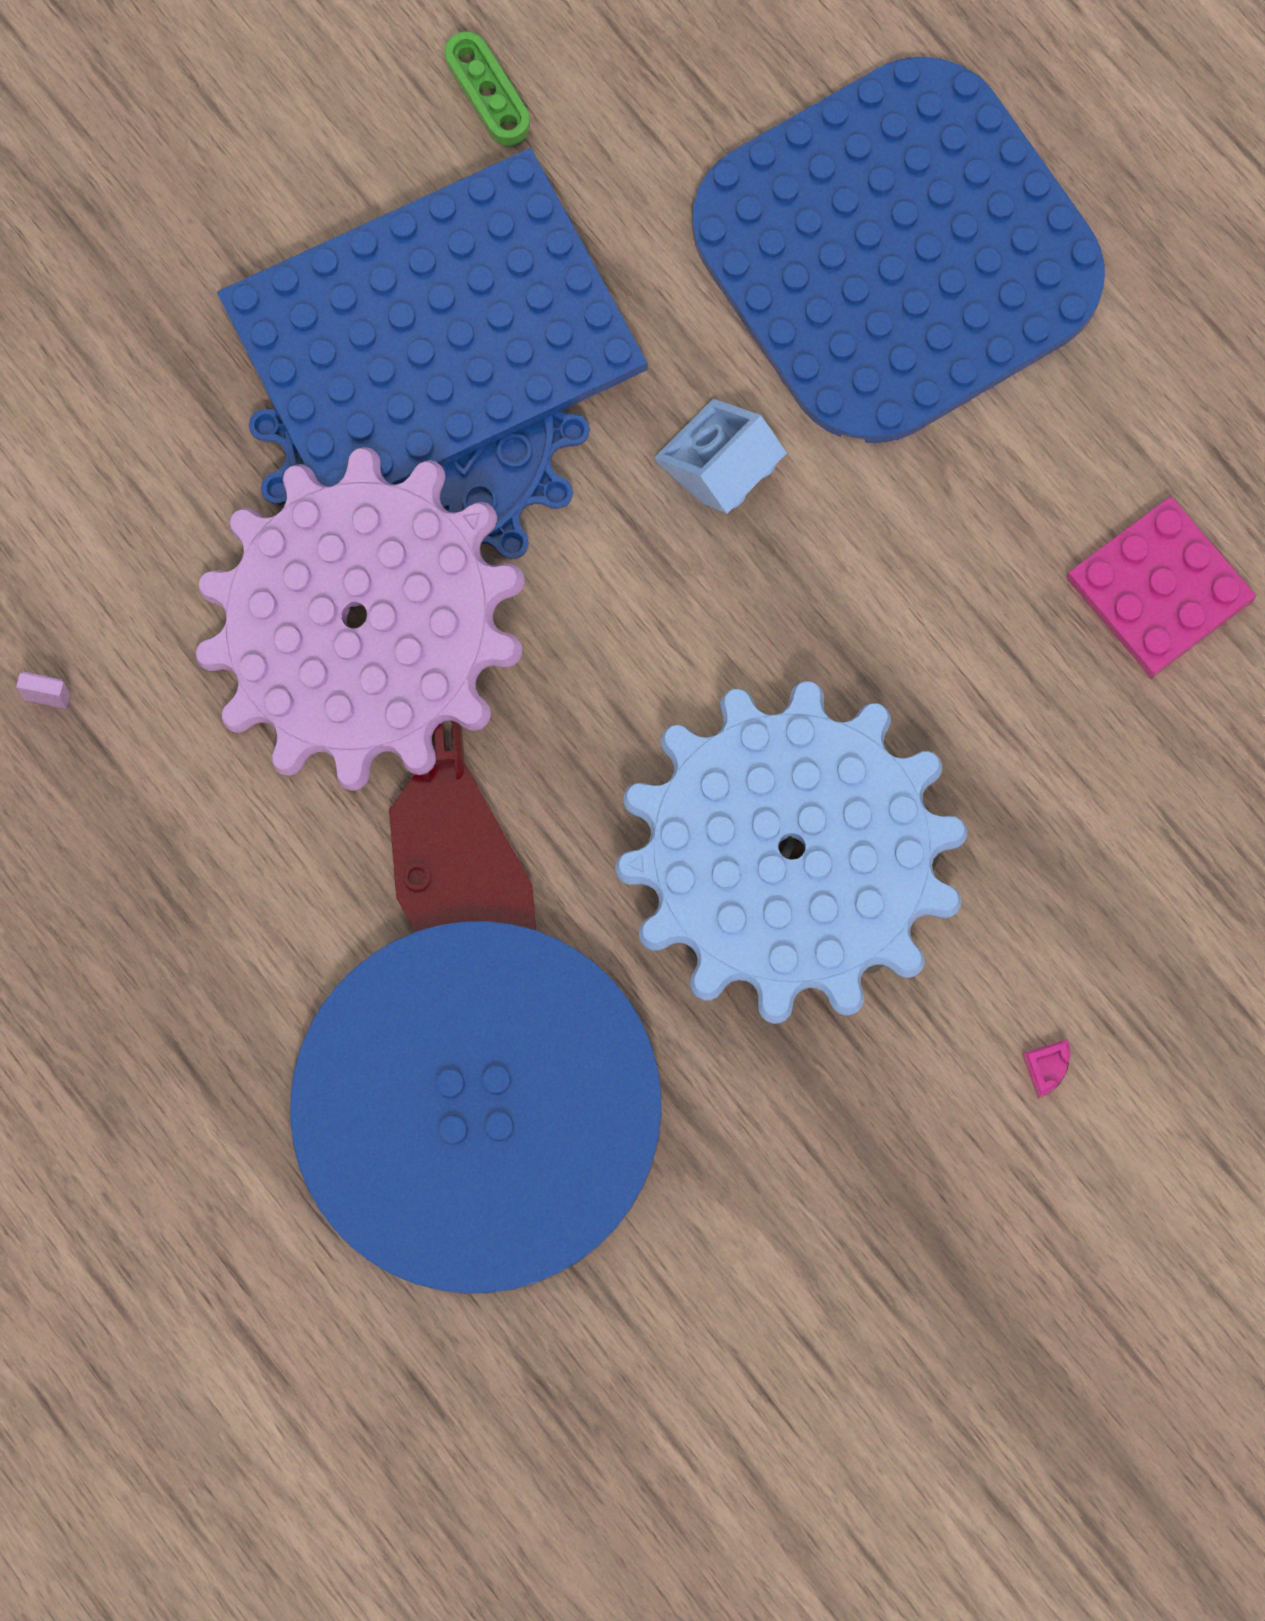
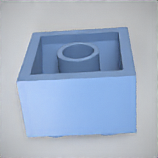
M713 398L654 459L659 466L702 504L727 514L731 509L736 508L744 501L746 494L762 478L767 477L774 471L776 464L787 452L761 415Z

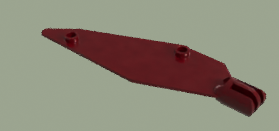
M451 721L454 751H447L443 722L434 730L436 751L434 767L426 774H414L389 809L396 899L415 932L451 923L483 921L513 924L536 930L533 886L465 765L462 726L457 722Z

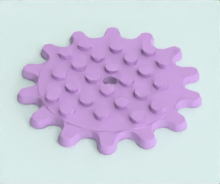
M368 447L358 448L351 453L344 478L334 486L322 485L317 480L312 469L306 465L296 464L289 467L283 476V486L287 496L284 508L273 517L262 516L251 508H242L233 513L230 518V530L243 546L242 560L237 567L230 571L211 570L206 572L199 580L201 596L206 601L218 604L226 612V622L218 635L208 638L198 645L196 660L207 671L229 670L238 679L236 694L223 708L222 722L229 731L235 733H243L258 723L272 725L277 733V742L272 754V765L282 775H295L302 769L306 760L317 752H326L331 755L336 764L337 781L340 786L350 791L360 790L367 784L372 761L378 754L383 752L396 753L409 772L416 775L426 774L432 770L436 763L432 735L439 724L445 721H454L472 731L483 729L488 724L491 718L490 706L476 690V680L480 672L490 666H513L522 656L523 647L521 641L510 633L500 631L494 624L493 613L498 603L519 594L525 584L524 574L518 566L513 564L490 565L483 560L480 552L483 539L496 526V511L485 502H476L457 513L445 510L441 504L440 493L444 486L446 475L443 467L435 461L428 460L418 464L410 477L400 484H390L383 478L380 457L376 451ZM362 605L367 611L365 623L358 628H349L347 626L349 608Z

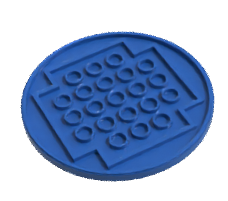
M488 921L458 922L417 931L388 944L356 966L328 996L307 1031L294 1070L290 1102L293 1145L300 1171L311 1196L333 1229L354 1250L390 1274L416 1285L439 1291L463 1294H488L510 1291L536 1284L563 1272L598 1248L623 1221L644 1187L653 1165L662 1117L659 1072L652 1045L636 1011L616 983L598 965L578 950L556 938L517 925Z

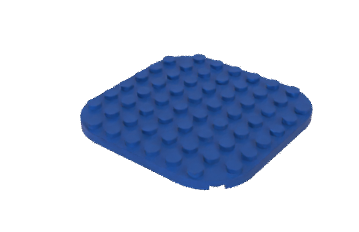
M912 57L887 63L725 155L709 170L697 191L694 201L692 230L700 259L797 404L821 428L839 437L842 434L853 438L866 439L865 443L889 442L909 436L1074 339L1089 323L1097 309L1103 291L1105 266L1101 247L1080 212L989 85L967 68L939 58Z

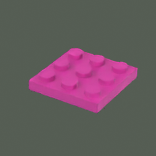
M1171 496L1071 570L1067 575V580L1151 679L1251 604L1256 598V594Z

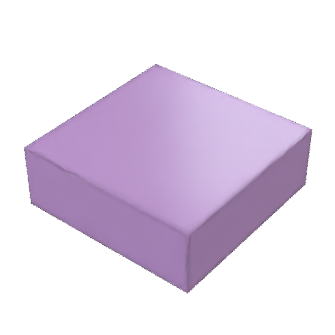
M24 671L19 674L16 688L23 700L67 709L71 694L63 680Z

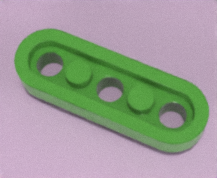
M460 32L453 35L445 46L446 65L491 138L501 145L512 146L522 142L530 130L529 112L482 37L473 32ZM465 55L474 58L468 63L460 61V58ZM484 89L495 91L491 96H483L481 94ZM507 122L516 125L512 130H505L501 126Z

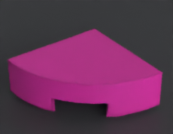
M1068 1039L1023 1054V1059L1038 1099L1051 1093L1063 1080L1070 1060Z

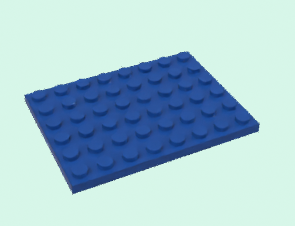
M531 148L217 291L218 298L303 465L311 468L317 480L325 486H334L344 478L349 456L358 448L368 447L376 451L381 460L383 478L390 484H400L407 480L416 466L423 461L431 460L441 466L447 465L648 370L646 359Z

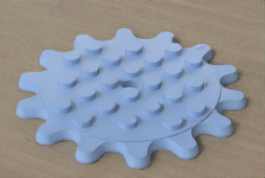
M802 681L792 688L789 704L784 711L776 715H767L756 707L753 698L747 691L739 688L731 689L721 698L720 709L723 716V726L716 735L700 737L687 727L678 724L669 726L664 730L660 740L661 748L674 765L673 775L668 782L662 785L634 783L627 787L623 794L625 809L648 823L651 836L649 842L644 847L624 852L618 857L615 863L616 875L621 882L627 885L642 884L651 887L659 898L658 909L639 928L640 942L645 948L652 951H660L677 943L686 944L691 947L697 956V966L690 978V989L701 1000H713L723 992L728 984L741 980L752 984L757 990L759 997L758 1011L766 1022L772 1024L786 1021L791 1015L796 995L808 988H816L822 991L828 997L834 1011L840 1015H854L863 1007L865 998L861 987V977L867 968L874 965H884L904 978L915 977L922 971L925 962L924 954L913 942L910 931L913 922L917 918L931 915L946 919L953 917L959 911L962 901L960 893L956 888L936 878L932 864L934 858L939 853L959 848L964 844L968 831L966 824L956 816H938L926 809L923 803V794L926 788L940 777L942 772L941 760L935 753L930 751H920L907 758H898L891 755L884 745V736L891 724V715L883 705L869 703L863 706L850 721L836 722L825 713L824 694L821 687L812 681ZM788 836L800 840L805 847L804 854L798 859H787L779 852V844L784 839H787Z

